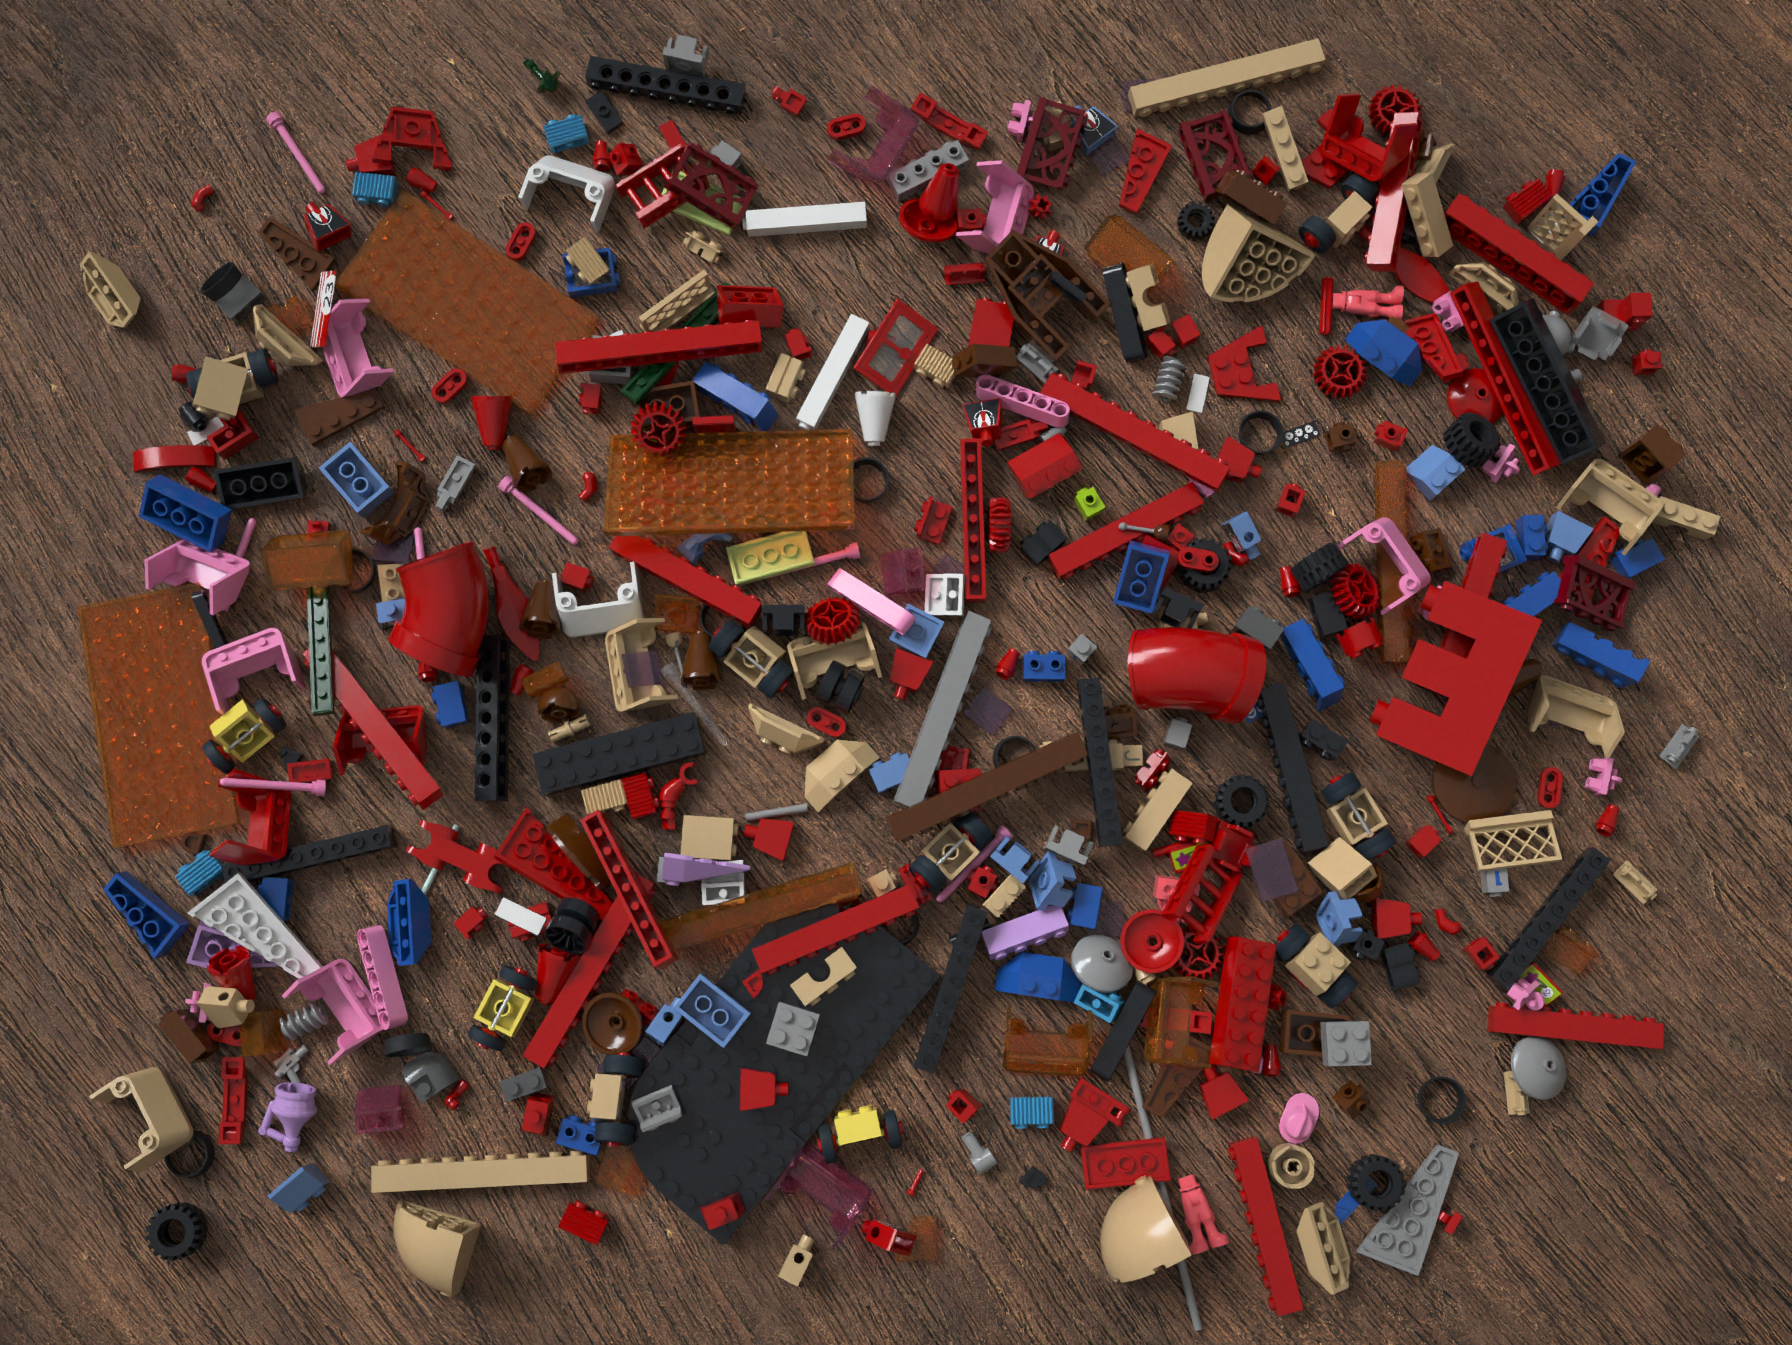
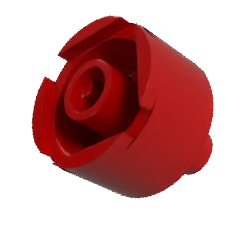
M1373 617L1369 618L1370 623L1368 624L1366 621H1362L1344 630L1345 635L1340 636L1339 633L1335 635L1346 657L1350 656L1351 659H1354L1363 654L1362 650L1368 647L1370 650H1373L1382 645L1381 641L1384 640V637Z

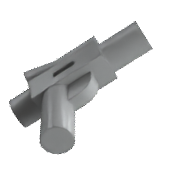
M303 1044L293 1053L294 1050L290 1047L281 1057L273 1061L274 1065L279 1068L275 1075L282 1078L287 1074L291 1082L301 1083L302 1081L296 1073L300 1069L298 1062L310 1049Z

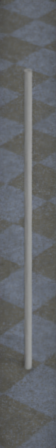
M1128 1045L1123 1056L1144 1137L1149 1139L1153 1138L1147 1111L1142 1108L1144 1099L1130 1045ZM1156 1182L1158 1189L1173 1213L1165 1182ZM1184 1259L1178 1262L1177 1265L1194 1331H1199L1203 1327Z

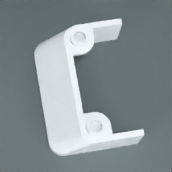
M551 155L544 156L529 168L518 196L524 210L528 211L537 184L544 183L549 177L585 189L586 198L590 202L596 203L590 222L594 232L599 233L616 187L614 178L611 175Z
M630 562L632 582L622 584L617 592L618 601L577 606L576 597L570 592H563L562 583L560 582L561 578L557 573H552L556 607L563 632L568 637L577 638L605 634L630 621L645 618L639 571L635 562Z

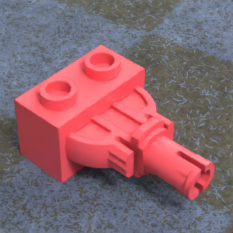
M1156 874L1153 896L1157 898V904L1161 911L1164 910L1180 879L1179 877ZM1198 883L1195 894L1199 897L1200 884ZM1189 901L1186 907V911L1188 913L1193 907V903L1191 901ZM1182 918L1175 919L1178 923L1180 921L1185 922Z

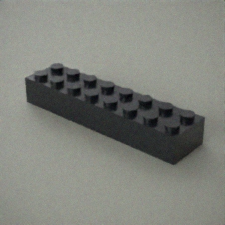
M1534 298L1526 300L1490 319L1489 321L1561 465L1605 445L1606 442Z
M695 712L537 752L532 755L541 793L544 796H549L707 754L697 715Z

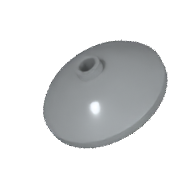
M1105 935L1086 936L1076 944L1072 951L1071 963L1076 976L1083 984L1095 991L1103 993L1116 992L1125 987L1132 976L1133 966L1123 955L1121 944L1111 937Z
M1539 1036L1524 1037L1515 1045L1511 1055V1070L1520 1089L1528 1096L1538 1100L1551 1099L1557 1096L1563 1089L1566 1081V1064L1558 1047L1549 1039Z

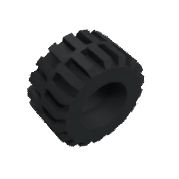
M1473 412L1460 415L1447 428L1443 440L1446 442L1445 447L1450 455L1452 454L1456 461L1458 460L1461 464L1471 468H1478L1485 464L1500 449L1501 439L1497 434V429L1493 427L1494 425Z
M1202 538L1200 541L1198 539L1194 540L1192 544L1190 543L1187 546L1213 551L1219 558V564L1215 568L1214 574L1209 576L1201 575L1196 570L1185 569L1180 565L1177 566V571H1180V580H1184L1183 584L1185 586H1191L1190 590L1194 591L1197 589L1199 593L1203 591L1211 592L1213 589L1219 588L1228 578L1229 571L1232 568V564H1230L1232 559L1231 555H1227L1228 549L1221 547L1223 545L1221 542L1216 544L1215 539L1207 541V538ZM1185 554L1187 560L1192 559L1190 554Z
M1328 543L1295 564L1291 572L1302 589L1310 591L1332 578L1333 574L1344 569L1348 562L1335 543Z
M1250 775L1231 777L1220 785L1218 792L1215 793L1216 801H1214V806L1217 807V810H1215L1216 814L1221 816V820L1241 828H1248L1257 824L1267 815V807L1270 806V802H1268L1270 796L1265 791L1267 789L1265 785L1262 786L1259 779L1255 780ZM1236 790H1244L1252 798V809L1246 814L1238 813L1232 807L1231 796Z
M1375 1154L1361 1156V1160L1356 1159L1354 1161L1355 1165L1354 1167L1350 1166L1349 1171L1351 1173L1347 1175V1180H1349L1347 1188L1351 1190V1197L1363 1207L1377 1212L1378 1210L1387 1211V1208L1392 1209L1396 1207L1394 1203H1400L1402 1199L1399 1197L1401 1194H1405V1190L1402 1189L1403 1186H1406V1181L1402 1179L1405 1176L1399 1170L1400 1167L1393 1163L1392 1160ZM1380 1170L1386 1177V1186L1380 1194L1371 1195L1366 1188V1179L1371 1172Z
M179 1202L165 1206L154 1213L155 1216L151 1217L148 1221L151 1225L146 1226L145 1231L149 1232V1235L145 1236V1239L150 1241V1244L147 1246L149 1250L152 1248L155 1250L153 1252L155 1256L161 1255L160 1259L166 1260L169 1258V1261H174L187 1257L201 1248L203 1245L201 1242L206 1240L207 1236L204 1233L208 1231V1227H204L207 1219L206 1217L202 1219L201 1215L203 1212L201 1210L196 1211L197 1206H189V1203ZM172 1219L179 1220L185 1227L186 1234L181 1244L174 1242L169 1236L168 1227Z

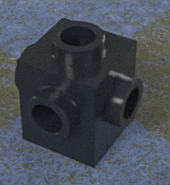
M1364 929L1357 941L1348 943L1350 944L1348 950L1354 952L1353 956L1365 961V958L1371 961H1376L1385 941L1375 937V932Z

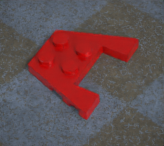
M392 106L373 153L372 162L390 164L391 145L433 150V169L451 171L452 163L451 160L449 161L447 149L442 142L441 133L433 111Z
M1331 108L1316 122L1325 132L1333 112ZM1320 144L1304 160L1301 159L1308 179L1330 189L1350 169L1326 157L1321 149L1322 144Z
M1263 326L1257 327L1208 356L1207 359L1216 396L1280 402L1281 398L1277 382L1256 386L1247 352L1249 348L1266 345Z

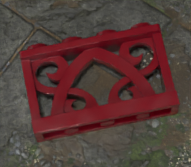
M1039 97L1017 173L1025 180L1061 191L1063 187H1067L1070 180V175H1067L1069 167L1073 168L1076 160L1074 151L1075 148L1080 147L1083 137L1080 136L1082 128H1086L1089 118L1086 116V110ZM1048 106L1063 112L1056 118L1046 111V108ZM1072 114L1076 117L1077 122L1073 128L1068 127V122L1071 120H1066L1063 125L1060 123L1065 115ZM1044 124L1048 125V128L1050 124L1053 125L1048 132L1042 131ZM1057 129L1062 138L1064 149L1055 156L1046 159V152L1042 145L1036 142L1037 138H1046ZM1074 133L1072 143H1070L1068 134ZM1035 151H1041L1042 161H1039L1040 156L1038 158L1034 157ZM1067 156L1065 165L1063 166V164L1059 161H1061ZM1050 166L1052 174L1055 168H1059L1061 172L1060 177L1056 180H1050L1046 176V167ZM1042 169L1043 178L1026 174L1027 170Z
M1226 110L1190 122H1182L1178 129L1204 202L1222 196L1212 186L1222 180L1227 170H1242L1251 176L1250 180L1253 179L1252 171L1247 168L1245 163L1246 155L1239 147L1238 134L1233 131L1232 118L1230 115H1227ZM1214 123L1220 124L1223 132L1218 133L1216 131L1217 127H1215L1212 134H1209L1210 125ZM1205 126L1204 133L1192 132L1194 129ZM1203 141H1204V142H1205V149H1203V150L1198 149V146H1197V145H1198V144H1201V145L1203 146ZM1210 143L1219 146L1227 152L1225 163L1221 169L1213 162L1202 160V157L1209 150ZM1211 167L1216 171V174L1213 170L1211 174H1208L1206 169Z
M690 142L685 147L664 188L734 230L740 224L759 185L750 176H744L738 172L734 166L722 162L718 156L704 151L699 144ZM689 157H693L700 162V165H696L694 161L692 162L694 172L688 167L687 159ZM683 167L688 175L681 181L677 176ZM717 175L723 186L724 193H716L707 197L700 177ZM698 184L700 188L699 191L694 189L692 186ZM736 185L740 186L745 190V196L743 198L733 197V194H739L741 192L736 190ZM716 198H723L725 201L720 200L722 202V205L716 202ZM733 202L742 203L737 214L732 212Z
M1581 555L1564 556L1562 564L1565 567L1557 599H1554L1553 603L1560 606V609L1563 611L1575 613L1576 617L1589 619L1591 624L1602 625L1604 630L1615 632L1616 629H1624L1625 624L1623 623L1631 590H1635L1637 582ZM1587 576H1589V582L1585 583ZM1598 580L1599 591L1604 598L1597 604L1592 605L1586 587L1593 586ZM1576 586L1577 591L1572 592L1573 587ZM1571 595H1575V601L1570 599ZM1608 611H1609L1610 613H1612V617H1611V618L1608 617V615H1607V612H1608Z

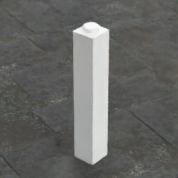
M865 202L747 210L746 218H742L743 230H747L748 237L867 228Z
M853 314L850 315L796 417V422L799 424L798 427L807 432L809 430L816 431L869 330L868 321Z

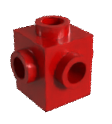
M619 143L608 154L617 175L630 176L643 166L634 144Z
M983 865L982 868L978 866L976 870L972 869L967 878L970 883L966 890L986 899L989 891L993 893L998 884V881L995 880L997 875L993 874L995 870L986 865ZM979 878H985L986 884H981Z

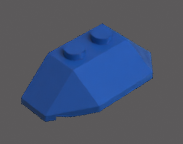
M1386 319L1357 323L1345 339L1353 349L1355 348V351L1389 377L1409 387L1423 371L1419 343Z
M413 879L394 881L393 889L387 902L389 946L399 966L417 964L431 943L429 899Z
M1021 952L997 970L994 991L1074 1003L1080 990L1081 982L1064 958Z

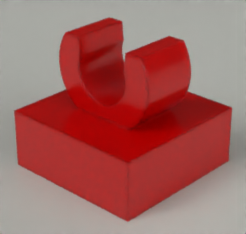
M1264 156L1252 173L1267 185L1280 168L1270 158Z
M308 520L306 540L308 542L329 543L331 523L329 521Z
M1442 1211L1438 1220L1447 1225L1444 1231L1452 1235L1463 1216L1455 1212L1450 1217Z

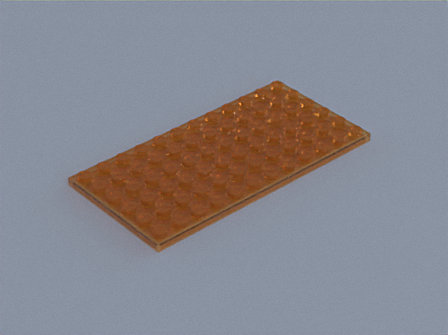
M404 190L396 198L334 285L336 289L352 299L369 298L370 303L365 308L457 368L463 370L500 396H511L512 403L529 415L534 413L560 376L556 360L555 342L587 338L600 319L599 316Z
M853 429L686 433L685 437H681L683 444H677L678 450L671 448L670 455L664 451L662 457L659 455V452L652 456V450L645 454L644 447L638 448L637 444L639 442L633 441L635 435H610L604 518L605 537L855 530ZM666 434L667 441H668L674 434ZM656 438L648 439L652 442L660 443Z
M200 582L77 606L113 849L240 824L235 792L217 786L218 782L228 774L221 772L217 767H213L202 749V746L210 739L217 742L221 747L224 746L214 737L210 729V725L219 719L222 714L216 711L202 666V657L205 653L212 650V646L191 595L193 592L202 589Z

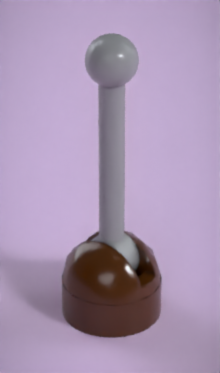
M1121 522L1119 529L1153 533L1156 539L1166 542L1169 525H1158L1154 529L1130 526Z

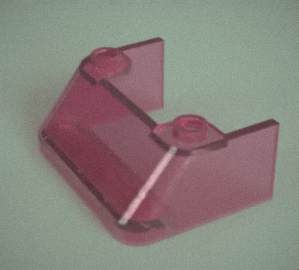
M872 85L864 99L880 109L876 116V122L879 127L885 130V133L867 162L859 157L851 159L835 148L828 156L827 161L854 178L881 183L889 176L917 129L919 119L915 113Z
M805 1143L794 1155L765 1199L768 1201L777 1188L786 1194H793L799 1188L832 1212L829 1224L839 1233L831 1247L835 1250L849 1233L870 1199L871 1189L866 1183L837 1162L826 1164L823 1152H819V1149L814 1145Z

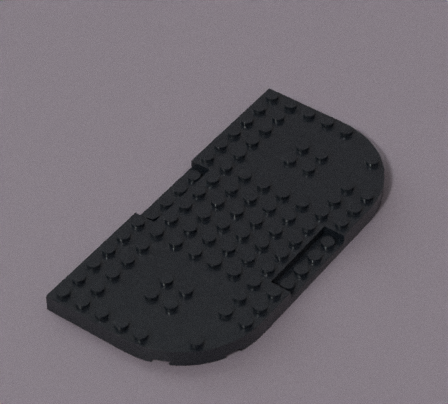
M812 903L787 910L769 921L755 935L716 984L752 1013L729 1044L723 1048L687 1019L648 1065L638 1080L631 1096L627 1124L634 1126L635 1130L633 1144L630 1146L642 1173L656 1189L722 1245L735 1232L940 977L937 972L878 925L876 926L878 930L867 935L865 931L858 933L857 939L847 943L845 939L837 942L838 947L826 951V948L818 950L819 955L807 959L806 956L798 958L799 963L790 967H787L786 964L779 966V971L768 976L766 972L762 973L763 988L760 994L753 999L742 983L743 980L759 970L752 949L838 914L837 904ZM843 947L857 967L854 970L856 974L847 981L843 978L837 982L839 987L830 994L827 991L820 995L821 1000L812 1007L810 1004L804 1006L790 985L807 972L817 982H823L828 979L830 967L825 959ZM779 1002L820 1014L808 1056L766 1044ZM741 1068L776 1073V1083H789L788 1096H776V1104L773 1106L740 1111ZM672 1085L681 1104L682 1117L675 1122H667L660 1125L653 1131L642 1132L640 1122L632 1107V1101ZM739 1192L746 1213L737 1220L709 1230L700 1207Z

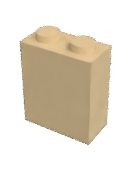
M206 357L192 407L196 408L197 412L203 414L212 412L218 414L217 417L224 420L234 419L248 369Z
M684 815L681 855L692 856L695 859L732 861V857H736L737 844H734V836H738L739 824L735 823L734 818Z
M1341 837L1330 843L1327 848L1308 862L1313 874L1332 891H1336L1342 900L1350 899L1377 877L1373 865Z

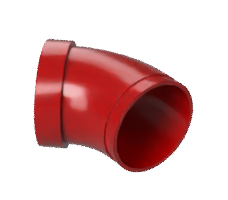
M474 541L395 568L401 579L405 606L402 619L396 620L388 637V641L394 647L412 658L442 671L463 677H471L481 658L478 651L483 641L489 607L486 575Z
M1181 627L1136 629L1131 635L1128 649V673L1134 701L1140 710H1192L1203 712L1210 719L1235 725L1250 713L1260 695L1266 673L1265 648L1258 639L1240 633L1228 635L1210 630Z

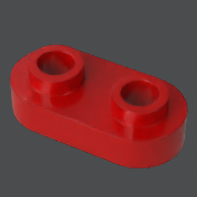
M854 113L832 119L827 125V134L833 140H842L860 135L866 128L865 118L861 114ZM858 124L859 127L854 128L853 125ZM839 129L840 132L835 133L834 130Z
M523 222L518 224L506 245V253L513 261L524 259L536 238V231L530 223ZM524 233H529V236L523 237ZM515 250H520L518 254H514Z
M455 368L441 378L431 391L435 401L440 404H446L464 389L468 383V377L465 372ZM456 378H461L459 383H455ZM445 391L446 395L440 397V394Z
M1184 547L1177 554L1178 564L1185 569L1212 572L1219 564L1217 554L1209 550ZM1185 554H1190L1192 559L1187 560ZM1205 558H1211L1212 563H1206Z
M814 707L809 710L807 721L811 727L834 738L840 737L845 733L846 724L841 717L821 707ZM815 715L821 716V720L819 722L814 721L813 718ZM834 724L840 726L838 731L832 730Z
M1555 767L1544 769L1539 776L1537 802L1545 809L1554 808L1560 802L1563 775ZM1548 775L1552 776L1551 782L1547 780ZM1545 795H1548L1550 797L1549 802L1545 801Z
M213 1022L207 1028V1034L212 1040L229 1045L243 1046L251 1039L250 1029L242 1024L220 1028L219 1034H216V1026ZM236 1032H240V1039H236Z

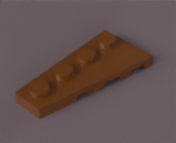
M371 389L352 396L340 397L301 407L293 411L311 445L314 446L385 407L375 389Z

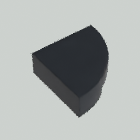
M284 745L281 750L282 761L286 769L288 763L300 762L304 756Z
M1032 1165L1018 1182L1026 1187H1039L1046 1184L1049 1180Z

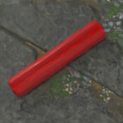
M1324 277L1322 280L1319 334L1323 336H1328L1331 333L1334 283L1332 277Z

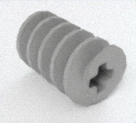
M1171 356L1163 357L1164 362L1161 364V370L1158 373L1159 377L1156 379L1157 384L1154 386V392L1152 393V397L1159 401L1168 402L1177 399L1173 392H1179L1180 389L1175 385L1182 384V381L1177 378L1184 377L1185 374L1180 370H1186L1187 368L1179 359Z
M314 1002L311 1003V1010L303 1006V1014L299 1010H295L296 1017H293L290 1013L287 1014L288 1021H285L283 1017L279 1018L282 1033L288 1041L297 1040L298 1035L303 1037L306 1032H313L314 1028L320 1029L322 1024L324 1026L329 1024V1017L324 1006L319 1003V1006H316Z

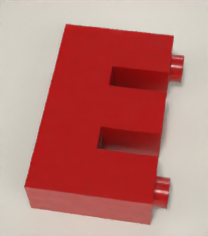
M1444 581L1441 589L1433 585L1429 586L1420 608L1430 612L1427 620L1475 639L1467 657L1463 658L1418 639L1401 677L1448 697L1441 715L1393 696L1390 704L1378 700L1369 722L1379 726L1376 736L1472 776L1542 620Z

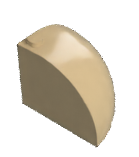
M1227 204L1213 229L1205 250L1202 265L1203 286L1210 297L1221 301L1251 302L1260 300L1289 285L1288 282L1304 272L1315 257V254L1270 225Z
M1144 1175L1135 1180V1185L1118 1196L1104 1218L1100 1236L1101 1254L1106 1270L1114 1282L1120 1280L1123 1283L1144 1278L1156 1273L1161 1265L1168 1268L1192 1255L1186 1236L1152 1176L1146 1177Z
M400 1199L396 1207L393 1226L396 1247L402 1261L412 1274L430 1287L441 1291L440 1294L449 1297L457 1295L461 1291L481 1224Z

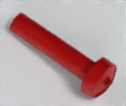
M919 1169L910 1190L907 1189L906 1191L912 1197L915 1196L916 1193L914 1192L924 1173L922 1169Z

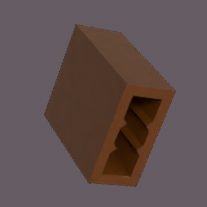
M972 344L952 356L954 376L978 378L986 374L998 378L1017 367L1015 347Z
M171 1009L162 1016L163 1020L158 1023V1026L189 1064L205 1062L221 1048L216 1041L208 1036L207 1030L194 1014L190 1012V1009L174 1011Z

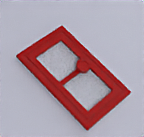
M897 298L853 369L883 391L890 392V394L895 393L896 397L914 369V363L926 344L930 343L939 328Z

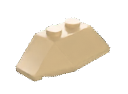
M1451 143L1432 149L1429 160H1416L1414 174L1432 172L1436 184L1455 144Z
M89 251L80 263L86 292L108 325L125 328L136 315L141 297L119 266L93 251Z
M1484 262L1456 265L1448 274L1461 285L1478 281L1489 306L1499 314L1519 304L1517 288L1512 281L1500 275L1493 266L1487 265Z
M262 304L256 305L253 308L256 338L260 341L259 344L262 348H265L267 351L270 350L276 355L275 359L282 365L286 364L287 366L318 365L324 361Z
M751 703L748 706L757 734L761 737L760 741L769 746H772L774 743L780 746V751L788 755L791 752L798 754L821 746L825 742V738Z
M836 740L806 767L805 798L819 813L880 757L867 742Z
M1323 1202L1305 1208L1297 1228V1235L1309 1274L1331 1295L1349 1288L1348 1278L1351 1262L1338 1217Z

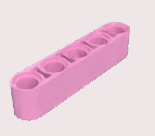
M985 374L977 378L976 395L980 400L1000 398L1002 408L1058 428L1065 427L1068 424L1070 408L1067 403Z
M840 568L827 583V586L834 592L845 597L846 600H851L854 605L903 636L916 620L915 616Z
M380 925L360 929L357 933V941L379 1023L384 1030L407 1024L408 1016L385 931Z

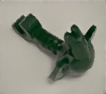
M527 58L522 62L541 81L536 90L538 94L545 93L546 91L554 92L557 89L558 78L561 75L559 71L551 75L546 70L544 74L537 67L533 59Z

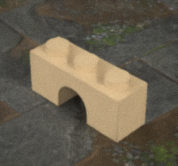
M1154 263L1128 271L1126 283L1133 293L1131 299L1133 306L1137 307L1139 313L1137 316L1139 326L1143 327V330L1146 331L1171 322L1166 303L1153 304L1147 298L1148 288L1159 283Z
M1662 496L1659 497L1663 503V508L1652 523L1664 527L1669 525L1681 526L1687 529L1685 534L1703 540L1715 535L1720 519L1719 515Z
M843 947L825 959L830 967L828 979L823 982H817L807 972L790 985L804 1006L810 1004L812 1007L821 1000L820 995L827 991L830 994L839 987L837 982L843 978L847 981L856 974L854 970L857 967Z

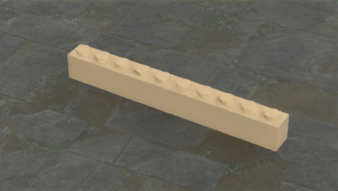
M1318 38L1132 86L1129 89L1128 98L1134 117H1146L1152 112H1165L1171 107H1184L1190 102H1203L1210 97H1222L1233 91L1238 93L1248 87L1253 86L1257 88L1271 81L1272 83H1277L1283 80V78H1296L1306 72L1315 73L1322 68L1326 59Z
M579 1150L571 1151V1155H562V1151L549 1152V1156H541V1152L528 1153V1157H519V1153L506 1154V1158H498V1154L485 1155V1159H477L476 1155L464 1156V1160H455L454 1156L442 1157V1161H434V1158H421V1162H413V1159H400L399 1163H391V1160H379L378 1164L371 1166V1193L576 1183L590 1180L589 1154H584L583 1151Z

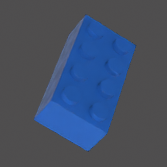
M159 474L145 484L138 517L208 552H212L224 544L232 509Z

